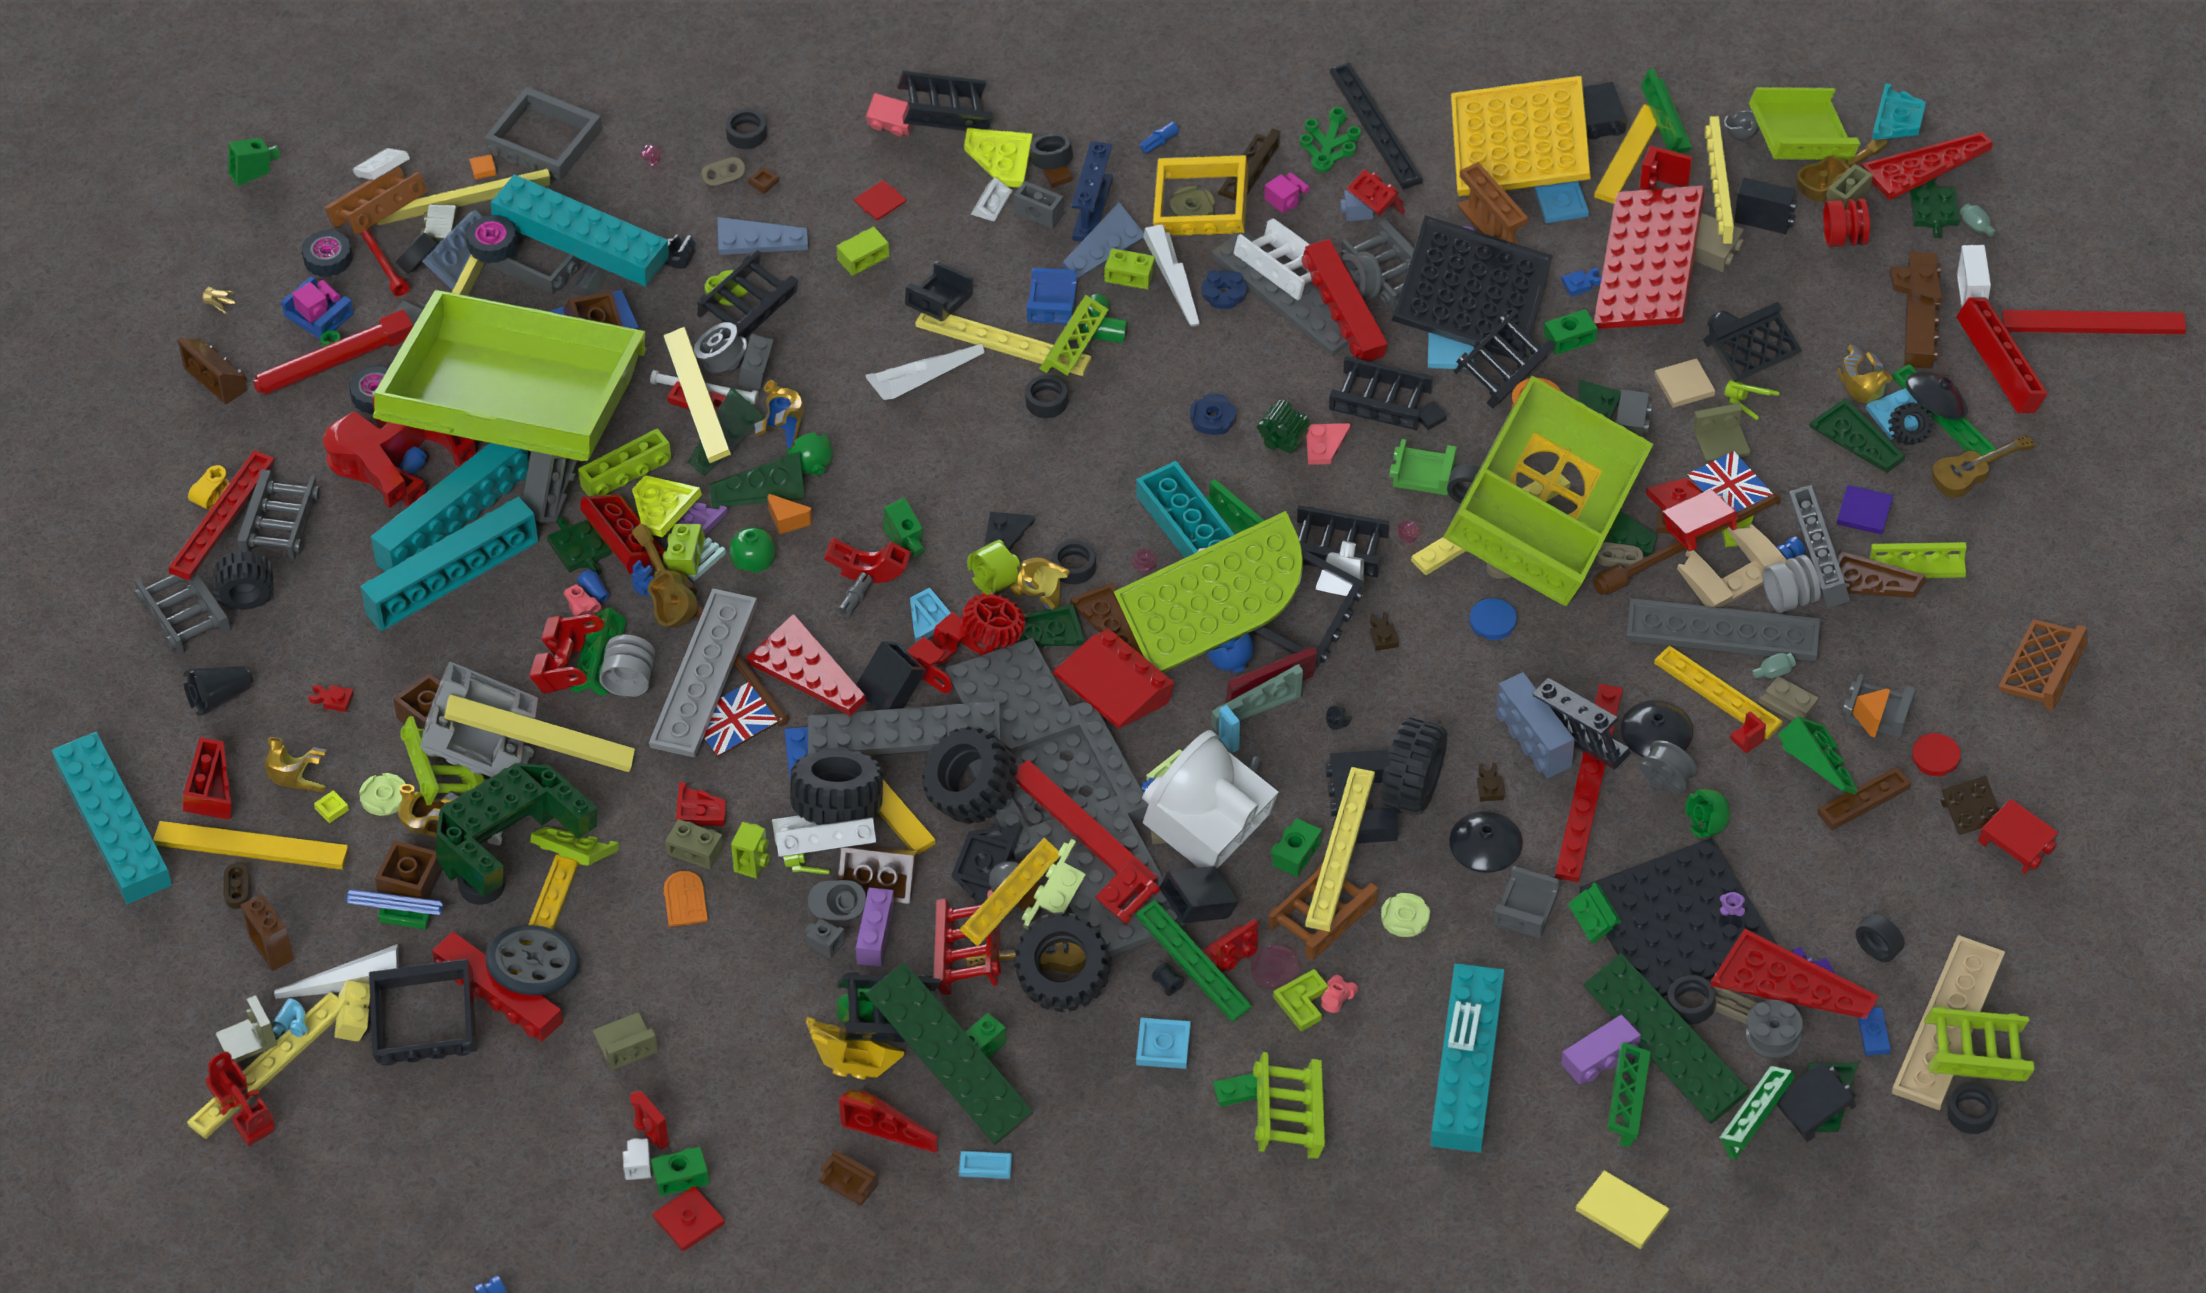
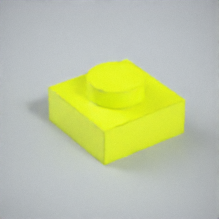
M334 790L314 803L315 809L329 824L349 811L348 804Z

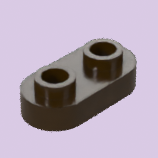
M241 863L231 864L224 870V899L230 908H241V904L250 899L249 873L247 867Z

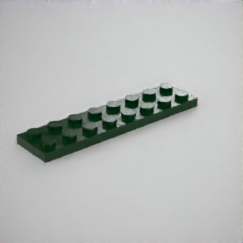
M1621 953L1583 984L1584 988L1613 1019L1622 1015L1641 1035L1639 1047L1650 1051V1059L1710 1124L1716 1122L1750 1093L1749 1089Z
M905 962L901 963L865 993L868 999L994 1145L999 1143L1033 1114L1032 1109Z

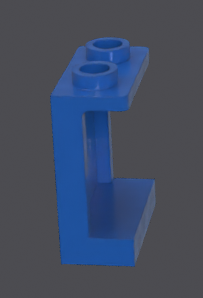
M1032 268L1029 301H1027V322L1067 324L1074 312L1077 271Z
M311 276L305 282H302L296 290L305 286L309 282H311L318 290H320V288H318L316 278ZM292 293L287 295L281 302L285 317L318 338L326 331H335L354 315L352 300L346 296L336 303L329 298L327 300L329 310L312 323L295 308Z

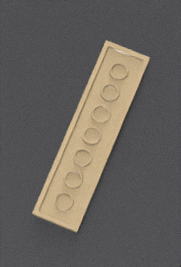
M1959 935L1957 936L1894 1083L1892 1094L1940 1111L1954 1075L1929 1073L1928 1064L1936 1052H1939L1936 1025L1925 1024L1924 1019L1932 1007L1940 1006L1947 1009L1981 1012L2004 959L2005 951ZM1947 1026L1949 1052L1963 1055L1960 1027Z

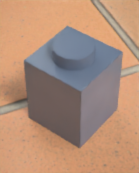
M1345 190L1344 200H1340L1341 213L1346 215V221L1373 219V211L1351 195L1348 190Z

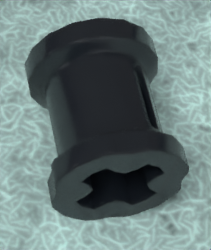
M1168 963L1158 966L1151 976L1155 982H1159L1165 989V994L1168 996L1178 992L1184 985V980L1181 977H1177L1171 971V966Z

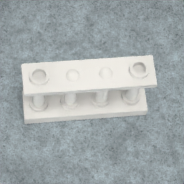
M1274 218L1267 222L1264 236L1252 242L1243 235H1238L1233 254L1295 299H1301L1304 285L1312 281L1310 273L1299 277L1292 272L1299 267H1303L1301 258L1305 246L1310 244ZM1269 243L1276 248L1266 253L1260 247ZM1286 255L1293 261L1283 265L1276 259Z
M800 816L772 819L778 856L876 842L873 817L817 825L816 822L810 823Z

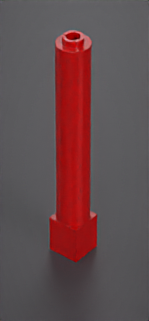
M404 309L380 318L379 324L256 374V380L253 381V385L257 393L262 392L264 396L386 345L393 347L403 343L411 332L413 324Z

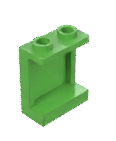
M1402 439L1400 447H1395L1394 460H1396V464H1391L1389 478H1393V487L1448 495L1447 485L1456 461V447L1447 445L1446 453L1443 454L1407 448L1406 440Z

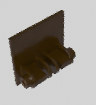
M1986 776L1942 790L1944 798L1941 799V805L1943 808L1948 807L1959 835L1983 828L1999 811Z

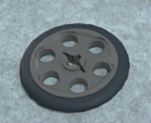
M535 925L518 926L500 933L492 940L485 955L486 967L492 978L506 989L525 995H545L564 988L574 979L580 963L578 952L568 938L553 929ZM523 940H528L532 942V944L522 945L520 942ZM553 946L556 950L547 951L544 947ZM504 952H511L514 956L505 957L502 954ZM553 963H559L563 967L553 968L550 965ZM516 969L519 970L521 973L514 975L509 973L508 971ZM542 975L545 979L536 980L533 976Z

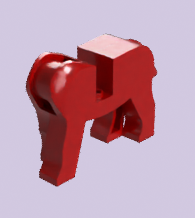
M372 397V402H373V407H374V412H375V402H374V397ZM355 411L332 423L327 428L323 437V445L327 451L326 460L329 468L339 476L372 484L374 488L381 492L385 505L389 508L393 507L400 500L409 507L426 494L424 481L396 467L402 462L407 450H410L412 447L419 448L425 440L434 441L444 446L451 453L457 467L463 465L476 454L474 443L476 440L385 422L381 421V419H376V427Z

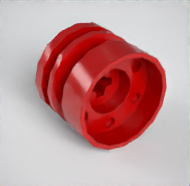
M1849 199L1846 210L1842 200L1825 201L1823 228L1827 247L1844 246L1846 236H1848L1851 246H1856L1857 240L1859 245H1867L1871 223L1866 200L1857 199L1855 203L1854 199Z

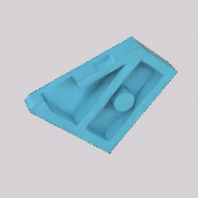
M931 588L910 597L915 642L919 641L922 637L928 639L933 636L935 626L951 613Z

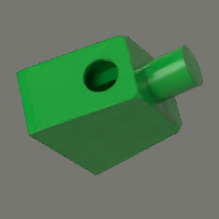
M261 138L228 142V174L237 186L270 172V161L280 158L277 146L268 148Z
M902 498L885 506L883 531L889 539L910 551L913 557L923 554L925 551L922 545L923 529L906 499Z

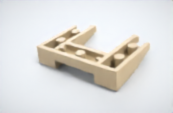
M1753 525L1734 531L1729 527L1727 528L1729 534L1751 561V563L1721 579L1694 550L1686 552L1685 556L1689 558L1685 565H1678V571L1705 606L1721 608L1763 584L1762 573L1764 567L1780 561L1786 564L1787 560L1781 552Z

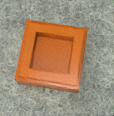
M491 154L470 159L475 179L496 175Z

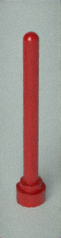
M368 228L360 232L389 278V288L393 295L399 297L407 294L410 289L408 283L404 278L397 276Z

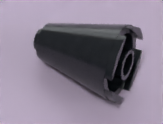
M244 666L196 668L185 670L183 677L187 676L188 681L183 684L186 698L191 708L196 706L199 710L195 713L197 716L204 715L250 689L251 683H253L251 671L249 669L246 670Z

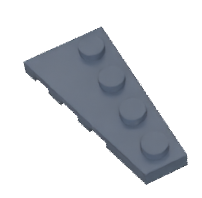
M1118 203L1063 261L1062 266L1064 269L1076 270L1077 280L1105 264L1111 248L1126 251L1144 240V232L1122 205Z
M476 210L470 212L422 260L451 289H454L471 256L468 250L466 231L474 220L482 217Z

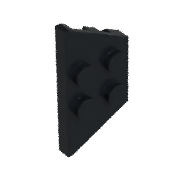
M1014 823L1013 826L1005 828L997 826L985 831H969L951 876L979 905H982L987 900L988 891L992 890L989 884V877L993 867L1001 862L1010 861L1023 830V826L1020 823Z

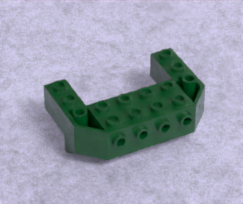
M515 763L508 768L502 769L490 779L482 781L480 785L470 791H465L460 797L445 803L440 808L436 834V858L451 881L461 876L484 897L503 885V865L480 844L528 815L533 817L542 826L555 818L579 839L597 827L598 808L551 766Z

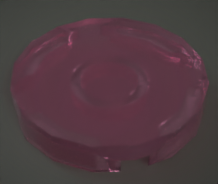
M1272 945L1268 946V949H1261L1256 952L1252 958L1250 970L1253 979L1258 985L1266 989L1277 990L1299 977L1300 963L1292 950L1284 946Z

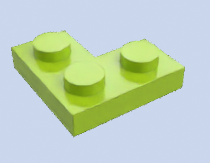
M1313 969L1273 991V998L1301 1032L1322 1020L1321 1013L1311 1001L1323 995L1328 985L1317 971Z

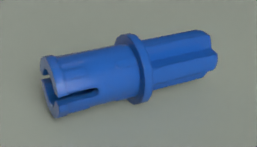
M1169 122L1162 129L1153 131V135L1140 143L1141 151L1149 153L1160 145L1164 146L1167 140L1179 134L1178 126L1174 122Z

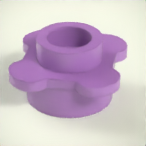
M1735 892L1722 895L1720 897V902H1722L1721 914L1724 916L1729 914L1744 915V897Z

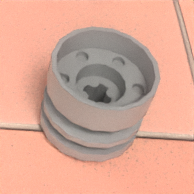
M1799 555L1795 559H1788L1786 564L1780 561L1764 567L1762 573L1764 589L1767 598L1776 612L1783 613L1795 609L1797 604L1805 606L1819 601L1821 595L1819 578L1811 560L1807 556Z
M618 635L611 638L606 644L604 662L602 663L599 676L600 683L606 690L615 695L632 697L642 695L649 688L651 670L655 659V649L648 641L634 635Z

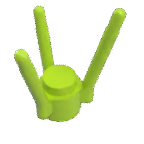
M1733 379L1728 382L1725 389V396L1730 398L1729 403H1739L1741 410L1755 420H1758L1759 416L1739 401L1745 400L1749 391L1768 396H1778L1780 394L1778 391L1751 386L1742 382H1734Z
M805 853L784 856L785 867H792L793 872L830 874V870L801 866V863L806 861Z

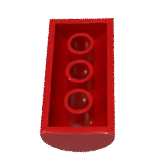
M621 495L583 496L580 502L581 512L629 574L634 572L632 567L638 560L642 562L644 568L650 565L652 570H654L655 568L645 547L641 546L632 534V530L641 524V521ZM654 539L652 542L663 562L664 550Z

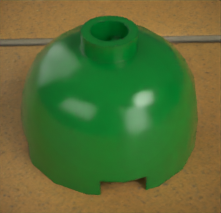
M815 432L803 435L794 440L795 445L791 449H786L787 456L800 452L801 470L804 475L817 476L824 473L833 460V446L826 433H823L822 436H817Z
M748 527L740 530L733 537L730 543L729 555L732 564L738 570L743 569L757 573L766 570L773 564L772 561L775 559L776 547L772 537L765 530L758 527Z
M1697 789L1695 793H1691L1687 797L1685 816L1689 815L1694 825L1689 827L1694 836L1699 838L1711 837L1720 834L1727 827L1731 808L1727 799L1720 792L1713 789ZM1698 823H1703V828L1699 827Z

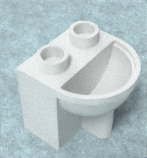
M1208 730L1188 745L1163 777H1157L1146 789L1142 799L1149 805L1143 824L1198 868L1215 866L1218 869L1271 814L1279 792L1230 754L1219 741L1218 735Z

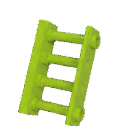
M408 717L405 725L401 728V739L407 748L420 785V792L424 796L426 805L432 804L437 793H464L484 781L482 774H475L468 767L460 764L456 766L430 765L428 757L441 756L428 755L420 748L424 729H417L414 717ZM434 775H458L463 784L437 783Z
M1942 1006L1932 1007L1925 1017L1924 1023L1936 1025L1939 1052H1936L1928 1064L1929 1073L2027 1081L2034 1072V1062L2021 1059L2019 1033L2022 1032L2029 1022V1017L2019 1016L2015 1013L2006 1015L1954 1010ZM1947 1026L1960 1027L1963 1055L1949 1052ZM1971 1028L1984 1029L1987 1057L1973 1054ZM1995 1030L2009 1033L2011 1059H2003L1997 1056Z
M1263 1052L1253 1068V1076L1257 1077L1258 1126L1255 1131V1140L1258 1141L1259 1151L1264 1152L1269 1141L1273 1140L1303 1144L1308 1150V1158H1319L1325 1146L1322 1060L1311 1059L1307 1068L1297 1070L1268 1066V1053ZM1269 1076L1302 1080V1083H1305V1090L1303 1092L1269 1087ZM1269 1097L1301 1101L1306 1105V1111L1301 1113L1271 1109ZM1270 1119L1303 1123L1304 1126H1307L1306 1134L1270 1130Z

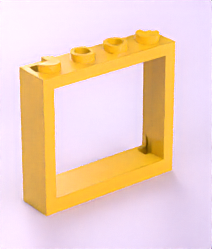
M1246 155L1158 159L1153 217L1154 226L1163 224L1165 233L1169 232L1170 235L1190 236L1244 233L1249 172ZM1238 176L1235 214L1162 217L1165 179Z

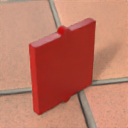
M882 180L856 197L854 202L863 209L864 213L870 214L878 221L907 202V200L897 192L896 188H892Z

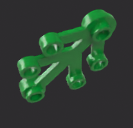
M1334 107L1329 112L1330 126L1326 137L1318 129V121L1313 118L1305 121V131L1311 133V135L1303 134L1300 136V146L1305 148L1313 157L1312 167L1321 173L1329 171L1333 167V162L1346 156H1353L1356 152V145L1350 141H1357L1361 136L1360 128L1351 126L1346 134L1335 138L1339 126L1346 122V112L1341 107ZM1313 137L1321 145V153L1313 145ZM1343 145L1342 150L1331 153L1332 149Z

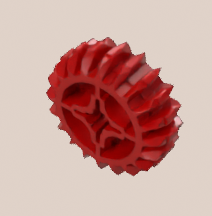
M982 592L980 596L974 595L966 603L962 612L961 625L964 626V632L969 633L970 639L975 638L977 640V644L984 643L985 647L991 645L994 649L998 646L1005 649L1007 645L1012 646L1021 638L1025 629V616L1022 614L1023 609L1017 608V603L1010 602V597L1005 599L1002 598L1001 594L995 596L992 592L989 595Z

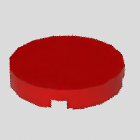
M1931 733L1923 735L1916 740L1912 748L1913 763L1915 762L1922 773L1940 777L1956 770L1960 762V749L1957 743L1950 737Z

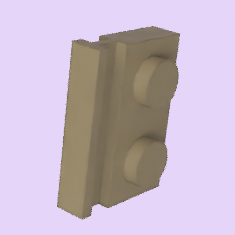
M1777 676L1765 691V694L1760 697L1759 703L1793 721L1797 716L1806 718L1818 704L1819 698Z

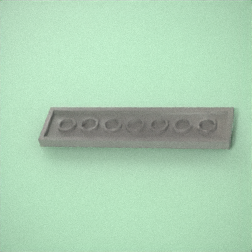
M712 588L649 741L650 748L696 757L757 607V598Z

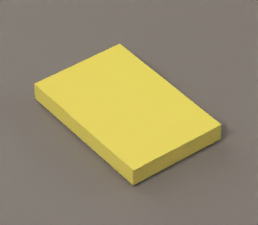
M1603 1171L1576 1206L1577 1212L1640 1249L1669 1214V1208L1606 1171Z

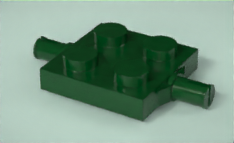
M1934 178L1932 181L1927 182V188H1914L1910 190L1914 227L1933 228V237L1937 238L1938 233V238H1941L1943 236V227L1959 226L1955 187H1936V179Z
M565 517L558 518L556 524L561 530L547 535V542L568 572L579 568H589L600 575L602 570L597 565V562L611 555V550L588 520L571 526L565 520Z

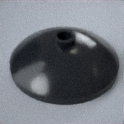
M1923 372L1913 373L1907 378L1906 387L1908 391L1928 410L1950 420H1962L1968 412L1966 401L1949 378Z
M1652 700L1639 703L1627 711L1622 719L1621 735L1628 748L1644 757L1650 754L1651 744L1658 740L1670 742L1685 751L1692 741L1693 725L1689 716L1678 706L1665 701Z
M1483 811L1471 813L1461 818L1451 830L1449 845L1455 859L1466 868L1477 872L1492 873L1508 868L1518 859L1522 851L1523 840L1519 828L1512 820L1495 812Z

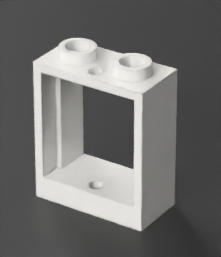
M1962 245L1957 271L1962 306L1968 297L1989 298L1991 284L1985 245Z

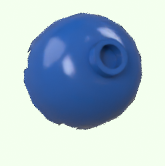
M1247 632L1243 636L1234 638L1206 652L1209 660L1217 669L1222 671L1233 670L1234 673H1238L1246 669V664L1251 660L1254 653V644L1250 634Z

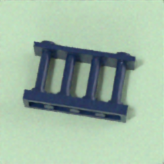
M1090 142L1071 204V208L1080 209L1072 234V240L1082 242L1101 222L1113 181V174L1105 173L1112 144Z

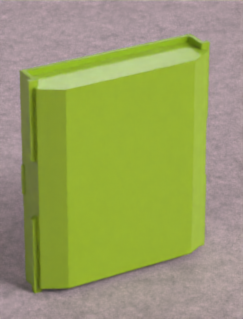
M435 290L374 392L375 412L373 418L579 461H588L632 378L638 355L643 356L646 351L645 331Z

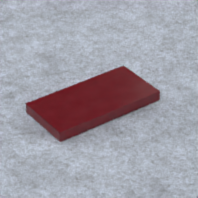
M1307 648L1229 680L1225 704L1298 664L1303 670L1302 681L1313 677L1317 658L1315 648Z

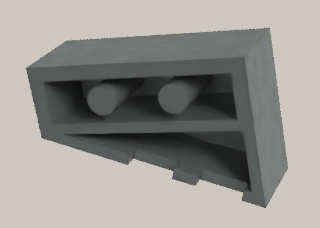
M531 451L522 501L534 513L536 521L556 522L567 496L564 491L569 480L573 481L575 474L572 472L577 460Z

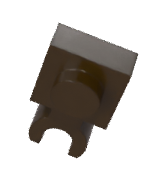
M1383 612V620L1380 621L1375 619L1374 614H1371L1370 624L1373 628H1370V634L1375 651L1399 647L1394 624L1388 625V614Z
M1492 763V770L1490 771L1484 770L1483 764H1479L1478 773L1480 777H1477L1479 801L1504 800L1502 777L1496 776V763Z

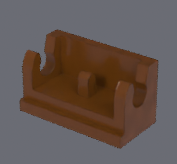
M836 1150L832 1152V1155L820 1170L823 1173L819 1179L820 1183L860 1206L863 1205L877 1187V1175L875 1172Z

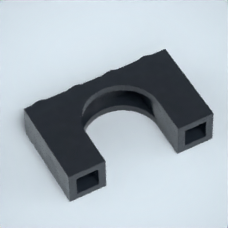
M1388 749L1330 753L1329 763H1325L1326 778L1331 777V782L1327 784L1328 797H1333L1334 801L1330 802L1331 817H1337L1351 767L1375 772L1373 783H1382L1383 772L1385 771V764L1388 759ZM1395 808L1365 809L1355 844L1397 841L1398 825Z

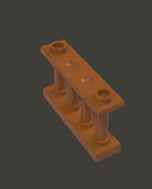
M1479 162L1460 170L1459 177L1470 188L1469 199L1458 204V208L1480 233L1520 245L1515 240L1516 229L1527 225L1528 217Z
M398 165L375 180H368L328 204L324 209L333 227L337 228L349 221L354 234L357 235L427 193L428 189L420 172H416L405 179Z
M1323 862L1309 879L1279 906L1273 907L1268 914V929L1273 931L1279 924H1282L1305 941V956L1312 961L1378 901L1377 886L1370 883L1364 889H1359L1345 879L1343 889L1354 898L1348 904L1338 901L1336 908L1338 913L1334 916L1330 932L1319 930L1316 934H1310L1288 916L1295 909L1308 916L1310 906L1304 901L1315 892Z

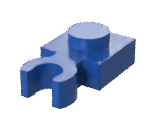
M1593 268L1587 274L1580 270L1564 275L1561 278V282L1572 297L1591 291L1592 285L1599 286L1603 276L1594 277L1599 275V269Z
M638 560L632 567L634 571L631 574L633 588L638 594H645L652 598L648 592V585L654 578L650 576L652 567L648 565L644 568L642 562Z

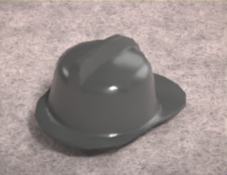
M848 880L819 882L813 886L808 896V905L812 913L826 920H849L856 918L862 913L866 903V894L862 886Z

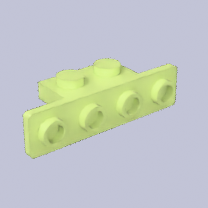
M1071 839L1069 844L1064 842L1058 853V856L1061 857L1058 864L1051 865L1046 874L1049 880L1045 887L1039 886L1034 895V898L1037 899L1033 908L1028 906L1022 917V920L1025 921L1023 924L1024 928H1029L1040 907L1054 915L1056 912L1065 913L1085 877L1084 873L1065 863L1076 844L1075 840Z

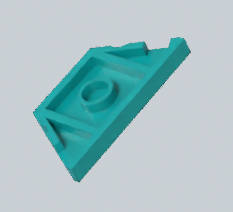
M1885 83L1872 140L1919 135L1926 102L1912 97L1905 91L1899 94L1891 90V84Z

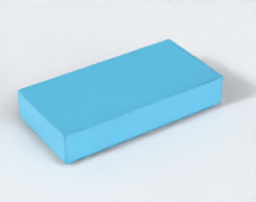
M1225 705L1219 709V739L1233 753L1239 750L1240 721L1229 707Z
M961 1151L959 1177L1010 1179L1012 1153Z

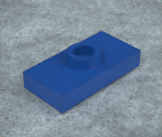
M1873 1008L1867 1019L1857 1017L1864 1055L1890 1054L1891 1049L1882 1008Z

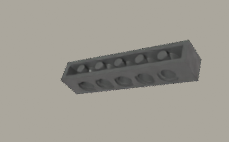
M1812 485L1789 491L1812 564L1819 578L1820 588L1827 608L1849 602L1850 598Z

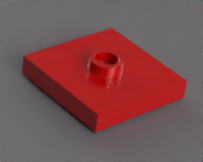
M1683 478L1647 488L1646 495L1664 511L1702 492L1690 480Z
M695 1186L653 1213V1218L682 1252L725 1225L724 1219Z

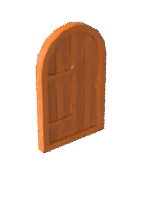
M679 871L669 876L664 883L663 893L669 927L708 922L704 886L701 878L696 873L690 871Z

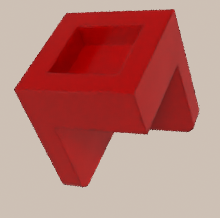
M1749 711L1746 713L1745 724L1730 734V740L1747 754L1764 742L1766 724Z

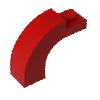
M833 537L828 544L824 560L841 568L840 575L846 578L857 580L859 574L863 572L866 573L864 581L870 575L873 579L872 583H883L897 578L905 571L911 552L891 541L880 551L864 552Z

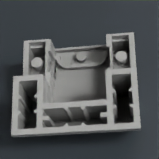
M449 661L429 711L420 748L428 755L441 756L446 758L450 764H460L468 767L475 774L483 773L490 777L495 776L504 768L520 763L523 741L445 719L444 714L447 701L451 694L535 719L538 697Z

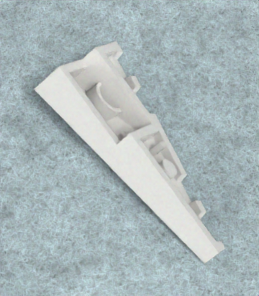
M1163 224L1145 228L1143 238L1152 255L1155 256V260L1189 325L1192 327L1199 326L1183 263L1177 262L1170 233H1165Z
M978 344L945 355H938L896 368L886 369V371L868 374L866 378L883 400L894 399L985 352L983 345Z
M397 944L276 989L274 991L275 998L327 994L329 992L338 993L347 980L369 984V972L398 968L399 946Z

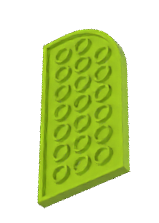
M1284 511L1114 591L1144 658L1164 673L1206 653V651L1213 650L1221 644L1243 636L1245 633H1249L1271 622L1285 610L1299 587L1303 570L1300 541L1287 512Z

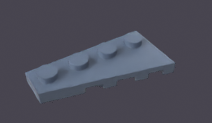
M717 217L719 255L754 253L757 250L760 252L808 250L807 228Z

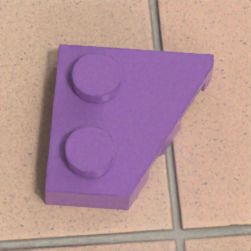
M694 503L675 524H701L704 535H706L727 515V507L720 506V509L706 508V504Z

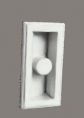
M994 178L987 185L971 214L995 221L1012 190Z

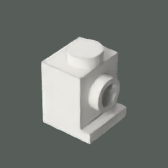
M631 1139L627 1141L628 1151H623L625 1179L651 1178L648 1139Z

